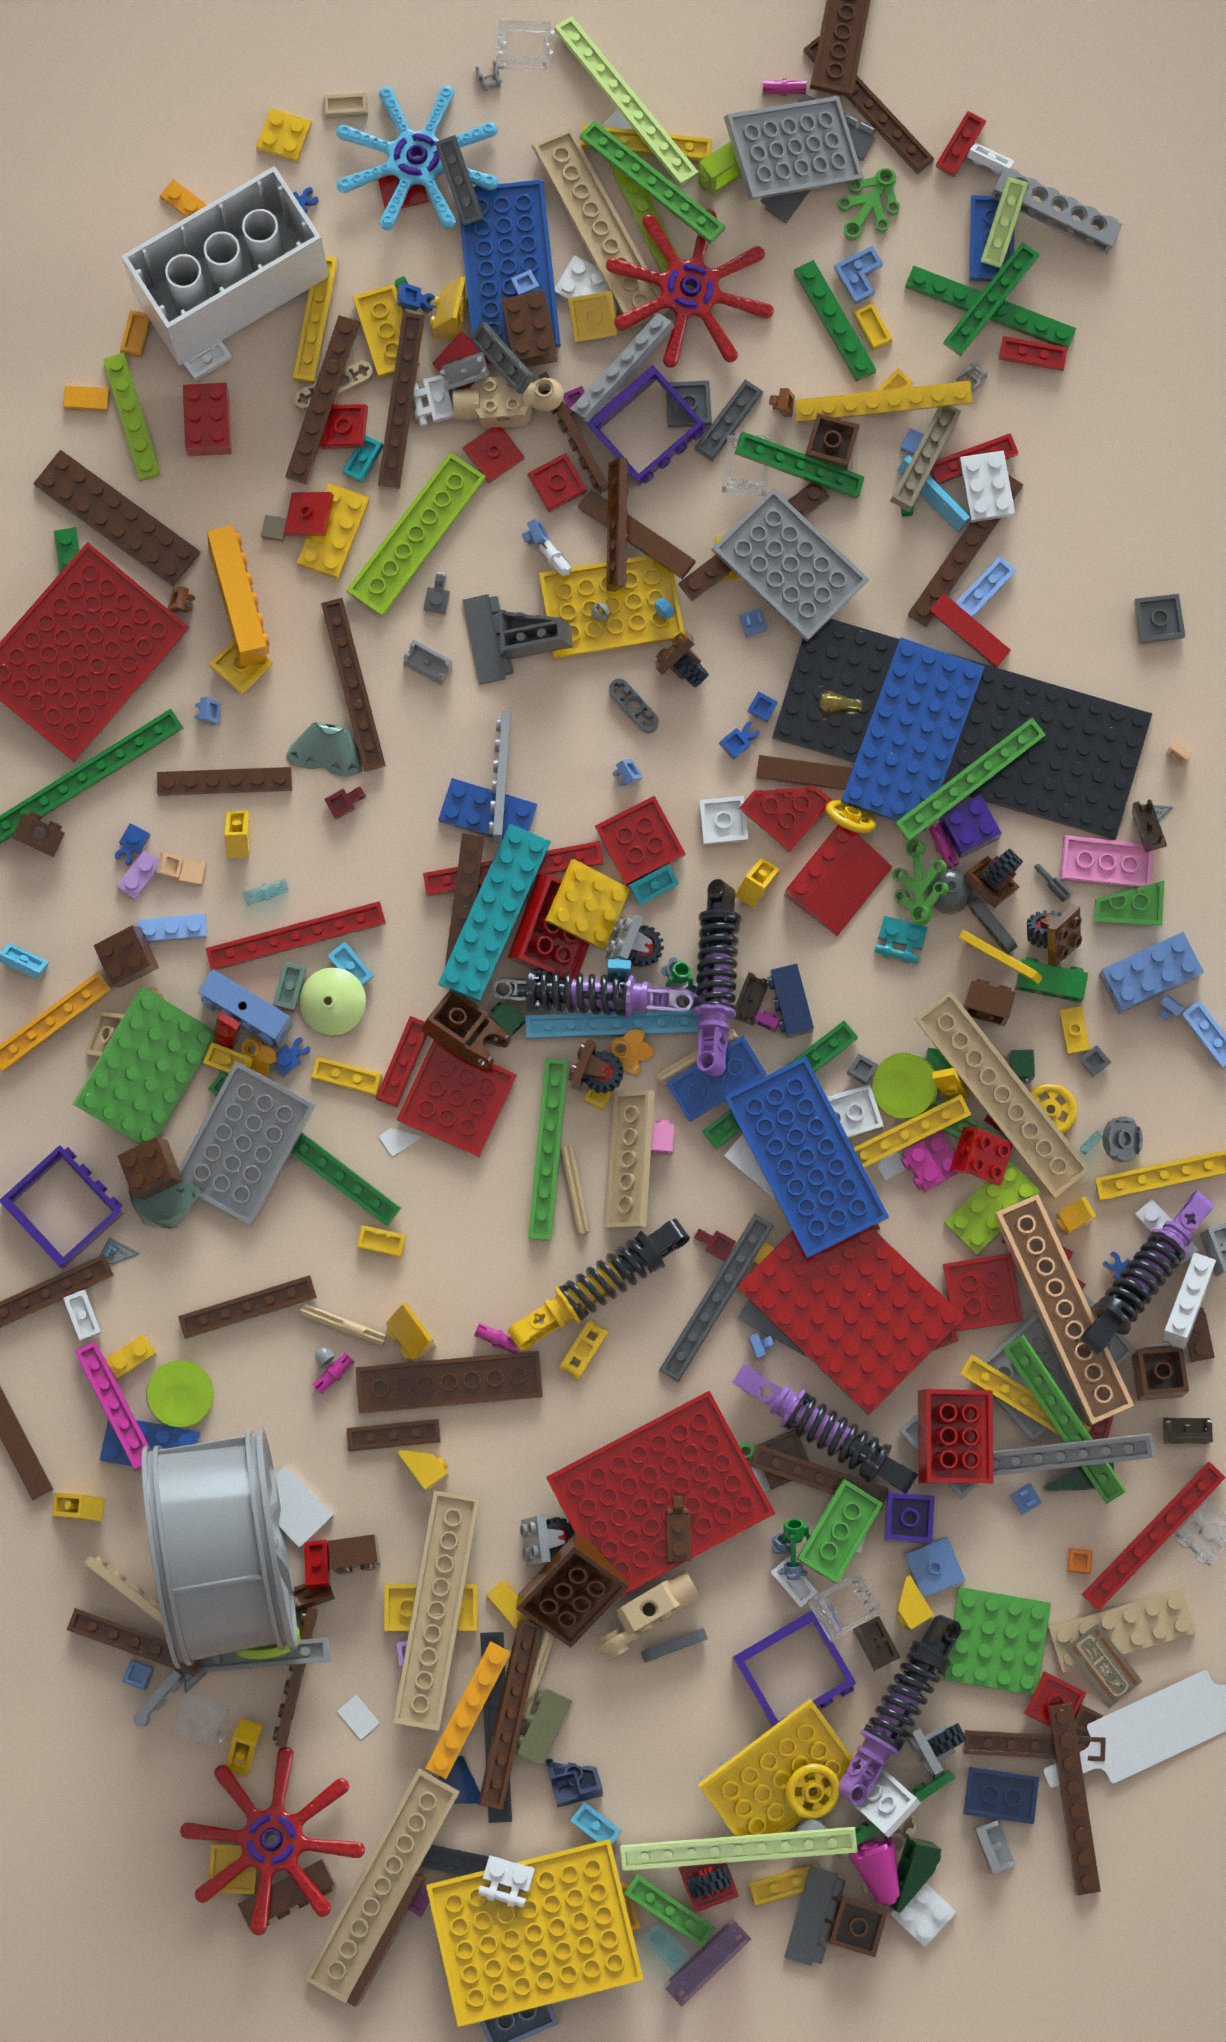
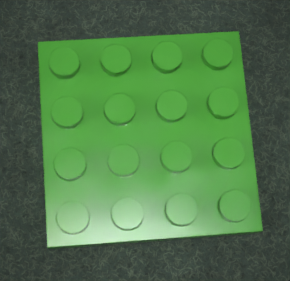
M958 1587L953 1620L960 1623L961 1634L947 1656L952 1663L945 1671L944 1680L1033 1695L1040 1679L1051 1603Z

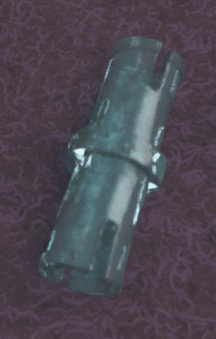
M286 879L268 885L266 883L261 884L262 887L243 892L246 905L249 906L263 900L270 901L272 897L289 893L290 891Z

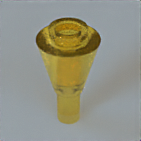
M826 690L825 694H821L820 707L823 708L824 712L847 708L861 709L862 700L848 699L845 696Z

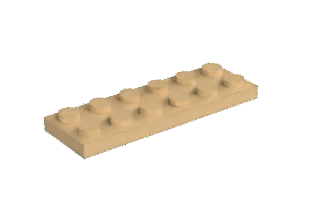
M654 1091L614 1093L605 1228L646 1227Z
M1182 1588L1048 1628L1061 1673L1079 1668L1064 1648L1097 1623L1122 1655L1196 1633Z

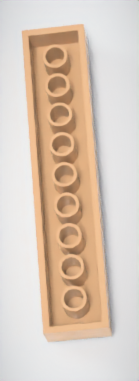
M1037 1194L996 1212L994 1218L1088 1426L1134 1406L1133 1401L1108 1347L1106 1346L1097 1355L1079 1340L1095 1321V1318L1039 1195Z

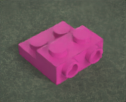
M941 1130L909 1147L901 1154L903 1156L901 1158L902 1164L906 1170L910 1169L915 1176L912 1178L914 1184L919 1190L923 1189L924 1193L958 1174L950 1170L955 1153Z

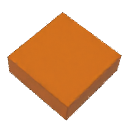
M1069 1548L1067 1572L1091 1574L1093 1550Z

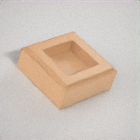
M1175 741L1167 751L1169 756L1182 765H1185L1192 755L1191 752Z
M164 851L161 852L156 874L178 880L184 857Z
M184 859L180 882L202 885L206 862Z

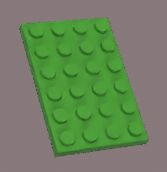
M141 986L72 1105L139 1145L158 1137L205 1057L211 1042L214 1041L215 1030Z

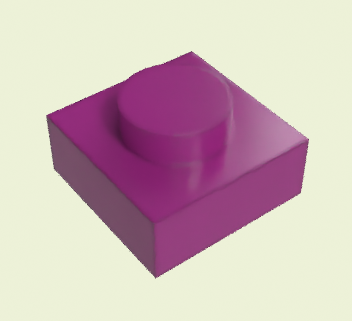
M582 386L564 393L563 400L571 416L575 414H573L570 408L585 393Z
M758 1011L754 1024L775 1032L779 1020L775 1019L776 1015L771 1012L764 1011L762 1013Z
M421 1888L410 1909L411 1912L419 1917H422L430 1903L426 1890Z

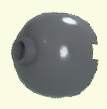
M947 868L944 873L937 875L928 888L927 898L932 893L933 885L936 882L940 881L948 885L947 894L940 896L933 906L939 912L955 914L961 912L969 903L972 896V887L963 878V872ZM942 885L939 887V892L942 891Z

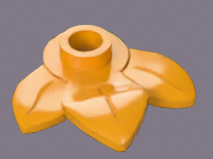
M639 1029L628 1031L624 1037L614 1039L610 1045V1052L614 1053V1056H618L623 1069L632 1074H640V1061L647 1060L655 1055L651 1045L643 1041L645 1032ZM622 1044L625 1046L626 1049L625 1051L620 1052L618 1051L617 1046Z
M248 1038L242 1044L241 1054L253 1058L250 1069L267 1077L269 1073L268 1064L277 1062L275 1051L270 1046L263 1045L257 1038ZM255 1045L256 1051L252 1053L251 1048Z

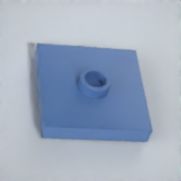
M948 1537L904 1554L915 1583L923 1597L965 1581Z

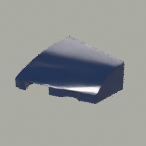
M458 1756L447 1778L444 1779L439 1776V1780L460 1791L454 1804H478L480 1791L464 1757Z
M553 1759L546 1760L557 1808L603 1796V1788L597 1767L587 1765L580 1767L576 1763L568 1762V1764L553 1762Z

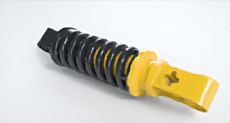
M671 1219L648 1236L642 1230L639 1231V1234L634 1238L635 1241L628 1240L626 1242L628 1251L622 1246L617 1247L616 1253L618 1258L614 1254L608 1253L606 1255L607 1263L603 1260L596 1261L597 1270L593 1267H587L586 1277L581 1273L575 1276L576 1284L568 1280L564 1285L554 1288L556 1292L555 1298L547 1299L544 1301L543 1306L509 1327L507 1333L518 1349L525 1351L531 1348L536 1342L560 1327L562 1329L565 1327V1323L571 1320L577 1324L581 1323L589 1315L587 1309L592 1313L596 1312L595 1303L599 1302L600 1305L605 1306L607 1304L605 1297L609 1295L611 1299L617 1298L615 1290L618 1288L621 1292H626L625 1279L635 1286L637 1279L634 1273L637 1272L643 1279L647 1278L648 1274L644 1268L646 1265L649 1266L647 1269L650 1273L656 1272L660 1268L663 1269L665 1267L663 1258L676 1249L683 1247L690 1239V1236L677 1219Z

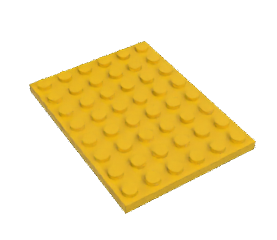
M610 1839L516 1862L535 1868L529 1893L519 1890L518 1897L526 1899L524 1908L518 1906L514 1908L509 1907L507 1903L497 1900L492 1902L486 1900L487 1897L478 1895L480 1886L490 1888L491 1885L490 1881L483 1880L485 1870L426 1885L458 2028L644 1981ZM499 1884L498 1891L511 1893V1887Z

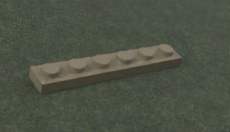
M953 406L937 409L890 502L907 511L911 510L961 410Z

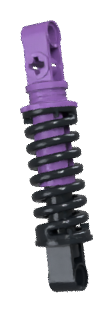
M715 879L710 882L707 888V910L699 914L700 926L702 928L699 930V937L701 939L698 942L700 951L697 957L700 962L697 964L699 974L696 976L698 985L695 988L697 998L695 999L693 1013L694 1016L700 1018L697 1028L699 1030L697 1066L710 1076L719 1077L726 1068L727 1032H729L730 1027L728 1020L736 1016L735 1005L729 1004L733 1003L736 997L729 992L736 989V984L731 980L737 978V973L731 969L736 968L738 965L737 960L733 959V957L738 955V949L732 946H736L739 943L738 937L734 936V934L740 931L742 917L734 912L735 889L723 880Z
M531 968L528 978L502 977L492 987V992L496 998L526 1001L527 1011L531 1012L539 1010L541 1006L545 1011H551L555 1007L557 1012H563L567 1008L569 1013H574L579 1009L582 1014H586L590 1009L595 1015H598L601 1010L605 1015H611L615 1010L618 1016L631 1018L633 1011H641L646 1014L648 1009L684 1012L689 1010L695 1003V995L689 989L666 986L650 987L649 982H644L643 984L635 983L634 975L626 976L624 980L622 979V982H619L618 975H614L613 982H609L605 974L601 975V981H595V974H590L589 980H583L584 975L578 973L577 979H573L571 982L572 974L566 972L564 982H559L560 974L558 971L553 972L552 981H547V971ZM501 982L509 986L508 994L500 992L499 984ZM681 994L687 995L690 1000L689 1005H681L678 1002V996Z
M1196 1190L1186 1200L1184 1206L1172 1221H1166L1163 1229L1154 1228L1150 1232L1147 1242L1142 1244L1140 1251L1135 1253L1133 1260L1128 1262L1126 1269L1121 1271L1119 1278L1115 1279L1112 1287L1108 1288L1105 1292V1296L1101 1297L1093 1305L1092 1311L1096 1320L1079 1340L1095 1354H1100L1106 1348L1115 1333L1127 1335L1130 1332L1131 1322H1135L1138 1319L1137 1313H1142L1145 1310L1144 1304H1149L1152 1301L1151 1295H1156L1159 1292L1158 1286L1165 1284V1277H1170L1173 1273L1172 1268H1177L1179 1263L1186 1259L1188 1252L1185 1246L1192 1242L1191 1234L1215 1206L1202 1193Z
M743 1364L732 1383L771 1407L770 1413L773 1415L777 1414L782 1418L780 1424L782 1428L784 1427L787 1430L793 1427L797 1428L796 1435L798 1437L808 1433L806 1441L813 1443L817 1439V1449L822 1450L827 1446V1454L830 1457L840 1450L838 1462L844 1463L851 1457L848 1464L850 1470H854L859 1464H862L859 1475L866 1479L868 1483L878 1475L896 1489L907 1494L918 1474L889 1457L892 1449L891 1444L880 1446L879 1438L873 1437L866 1443L869 1436L868 1431L863 1430L856 1437L858 1431L856 1423L847 1427L848 1419L846 1417H842L837 1421V1411L832 1410L826 1414L827 1405L824 1403L816 1408V1398L809 1395L806 1390L803 1389L797 1394L791 1391V1387L787 1385L782 1389L761 1376L762 1374L753 1368ZM770 1385L772 1395H767L765 1398L762 1397L760 1388Z
M937 1615L933 1618L921 1642L912 1641V1646L909 1649L911 1652L906 1654V1659L910 1663L904 1662L900 1664V1670L903 1674L897 1673L893 1677L897 1685L890 1684L887 1687V1691L891 1696L883 1695L881 1697L884 1707L877 1706L875 1708L878 1718H869L870 1725L866 1724L860 1732L865 1740L862 1746L858 1747V1752L839 1782V1795L841 1798L854 1805L862 1804L866 1800L873 1784L877 1781L883 1767H886L888 1756L890 1754L899 1756L900 1750L905 1743V1740L899 1737L909 1736V1731L905 1729L906 1725L913 1727L916 1724L911 1716L913 1714L921 1715L922 1710L917 1707L919 1703L923 1705L928 1703V1699L921 1695L922 1690L929 1694L934 1692V1688L927 1684V1681L931 1680L939 1683L941 1678L933 1673L934 1669H938L937 1673L943 1676L948 1666L952 1663L947 1658V1655L961 1634L959 1622L944 1615Z

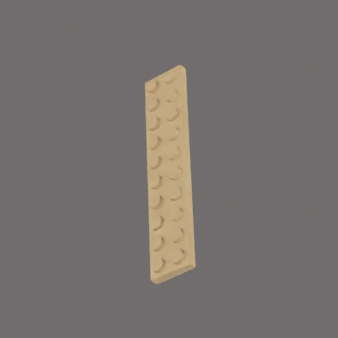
M572 128L533 143L532 149L605 285L609 291H612L613 299L621 314L659 298L661 293L656 284L616 275L607 271L606 262L610 258H616L645 269L647 267ZM661 309L630 327V331L648 324L657 313L662 316L668 315L670 309Z
M951 990L914 1018L1053 1198H1056L1090 1171L1086 1163Z
M434 1490L393 1723L440 1731L480 1498Z
M418 1769L305 1978L306 1981L340 2001L347 2003L411 1880L417 1874L459 1796V1790L422 1769Z

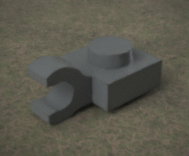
M437 572L434 588L427 587L424 611L446 614L450 592L444 590L445 573Z

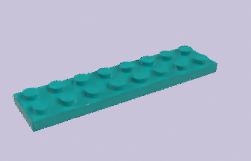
M509 824L441 975L438 986L480 1003L551 844L550 840Z

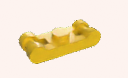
M589 1319L558 1369L563 1372L567 1371L573 1375L572 1378L578 1381L605 1340L609 1330L605 1327L603 1329L600 1328L594 1320ZM590 1332L597 1336L595 1341L587 1338ZM573 1358L581 1361L578 1367L571 1364Z

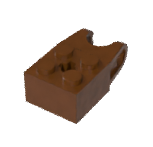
M450 990L428 1016L422 1029L423 1033L455 1055L482 1069H490L494 1064L493 1058L484 1048L485 1044L507 1048L511 1043L508 1033L488 1016V1012L465 996Z

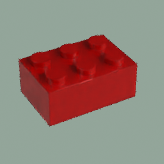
M227 382L183 385L184 433L187 455L232 454L230 399Z

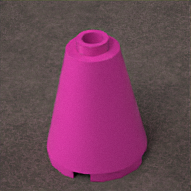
M883 1836L885 1841L878 1842L877 1838L867 1840L857 1845V1853H848L876 1901L880 1904L883 1903L884 1906H889L897 1902L896 1898L900 1896L894 1842L891 1836L889 1838Z

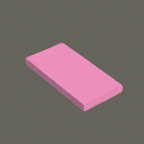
M1065 835L1060 880L1127 888L1150 885L1154 850L1145 852L1142 843Z

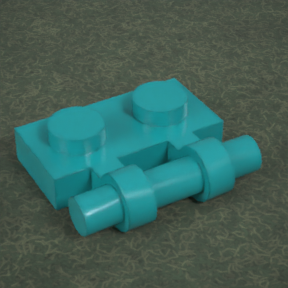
M884 916L878 939L886 941V945L876 944L874 952L883 954L882 957L885 958L894 957L901 959L902 962L907 964L909 962L918 964L920 955L913 954L912 949L922 950L928 927ZM893 943L906 946L905 951L892 948Z

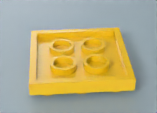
M575 859L571 860L545 921L600 950H605L614 925L619 918L631 889Z

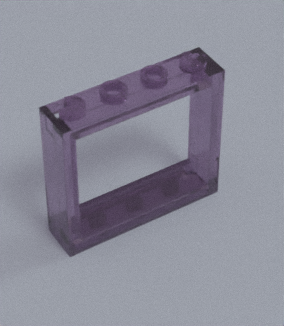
M732 1918L703 1948L698 1950L664 1983L665 1989L682 2007L751 1940L750 1936ZM741 1934L742 1937L737 1941L736 1937ZM681 1990L684 1991L682 1995L679 1994Z

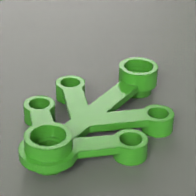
M882 168L876 173L875 177L852 181L849 184V190L852 194H859L862 188L875 186L871 193L849 198L841 197L839 199L838 208L843 212L849 211L852 206L864 204L855 220L847 222L844 226V236L848 240H856L860 237L861 226L872 208L876 217V230L879 233H885L888 230L889 222L885 219L880 201L883 191L888 201L887 213L892 216L899 213L900 204L896 201L893 186L896 184L897 179L893 170ZM887 177L889 181L883 182L882 178ZM852 185H859V189L852 188ZM842 202H847L849 205L846 206V207H843V206L841 205V203H842ZM891 205H894L897 207V209L891 210L889 207ZM884 223L886 227L880 228L878 224ZM855 230L856 234L850 235L848 231Z
M913 838L906 843L905 851L909 856L913 857L914 881L908 876L907 870L903 868H896L892 876L894 880L904 884L916 895V903L910 899L907 891L901 889L895 892L894 899L911 911L910 916L915 924L924 926L932 919V907L940 896L947 894L949 888L946 883L938 881L933 885V891L926 900L925 893L937 875L946 871L947 865L942 860H934L931 864V869L924 877L922 855L926 850L923 841ZM940 863L941 867L937 870V865ZM942 885V891L939 892V887ZM903 893V894H904V897H903V899L901 900V899H900V896H901V894Z

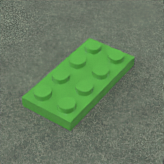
M843 1479L796 1559L837 1584L884 1503Z

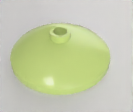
M325 968L311 975L303 985L299 998L300 1011L306 1023L313 1030L324 1035H341L355 1028L361 1021L366 1009L365 990L358 978L349 971L340 968ZM328 997L332 998V1003L330 1005L326 1004V999Z

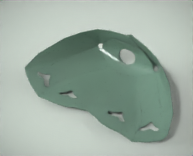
M314 722L290 746L286 754L287 758L297 766L309 769L323 767L335 775L351 776L362 771V761L358 747L349 731L342 726ZM297 751V755L299 758H296V756L292 755L291 753ZM309 756H311V758L315 760V762H312L311 760L306 761V759H308ZM338 763L340 769L337 766H332V764ZM351 764L356 766V768L352 767L351 769H348L351 766Z
M180 1182L145 1200L132 1197L130 1189L128 1192L131 1204L143 1224L172 1229L177 1228L200 1195L201 1190L188 1182ZM176 1189H184V1191L181 1194H179V1192L176 1191Z

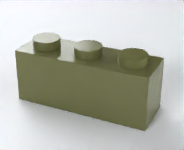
M546 1689L545 1693L540 1691L535 1702L538 1705L535 1714L530 1713L525 1726L529 1727L525 1736L520 1735L517 1741L516 1748L519 1749L517 1754L543 1765L572 1700L549 1689Z

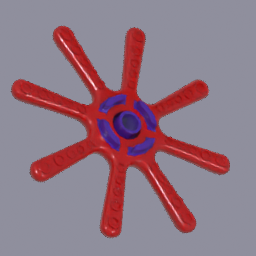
M706 210L715 218H717V215L713 210ZM652 214L645 215L642 218V224L667 261L668 269L664 273H657L616 258L607 260L606 269L608 272L653 283L661 289L659 298L616 317L614 320L615 327L620 331H624L661 309L670 308L675 312L676 319L675 327L672 329L663 357V363L666 367L673 368L678 364L686 323L692 316L699 317L704 322L723 359L728 363L736 361L738 352L712 315L711 308L715 304H723L765 319L773 315L774 309L772 305L725 293L718 286L720 279L761 261L765 257L764 249L760 246H755L718 268L710 269L704 264V256L709 244L706 240L697 234L692 258L686 261L681 260L677 257L656 217ZM691 285L695 290H688L685 286Z
M289 1747L280 1748L278 1751L272 1804L266 1810H258L228 1766L220 1765L215 1769V1778L247 1817V1823L244 1828L233 1830L190 1822L184 1823L180 1828V1834L185 1839L235 1842L242 1848V1854L238 1860L196 1889L194 1895L198 1902L205 1903L209 1901L245 1869L255 1867L259 1870L260 1881L250 1927L251 1932L257 1936L263 1935L267 1930L272 1879L276 1872L287 1871L319 1917H325L330 1913L331 1905L299 1867V1855L304 1851H313L350 1858H361L365 1852V1847L361 1842L307 1838L302 1832L306 1821L347 1793L349 1783L346 1779L339 1778L298 1813L290 1814L285 1810L284 1802L294 1756L293 1750ZM271 1835H277V1842L271 1846L267 1845V1838Z

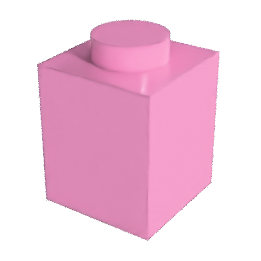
M656 1120V1123H653L651 1153L672 1155L674 1124H670L669 1120Z

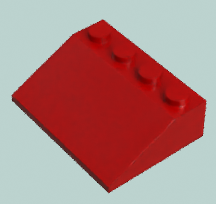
M837 825L786 888L784 896L838 936L889 873L892 866L859 834Z
M551 874L537 875L507 958L535 970L547 971L548 975L553 976V972L558 971L560 974L559 978L562 980L565 978V973L570 972L572 974V982L573 979H577V974L581 970L590 944L545 921L562 880Z
M923 1389L918 1391V1484H994L993 1390Z

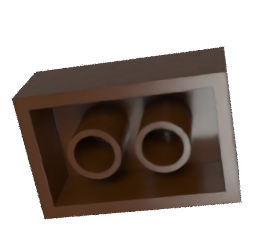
M544 291L501 299L510 350L526 367L557 362V351Z

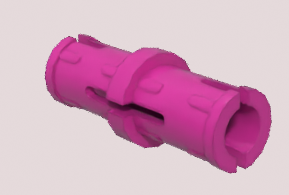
M782 78V81L763 80V94H782V96H787V94L806 95V80L787 81V78Z
M942 823L936 824V829L934 825L929 827L928 830L936 844V852L940 853L947 868H952L951 862L954 867L959 865V861L951 847L953 844L951 840H948Z
M479 1322L474 1337L491 1343L495 1348L498 1346L512 1353L517 1352L518 1347L510 1336L504 1334L500 1329L497 1331Z
M344 1352L331 1367L329 1365L326 1367L327 1371L312 1385L323 1394L336 1380L339 1381L341 1379L340 1376L355 1362Z

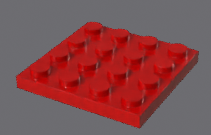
M433 1039L396 1120L480 1158L517 1074L495 1064L490 1069H482L458 1057Z

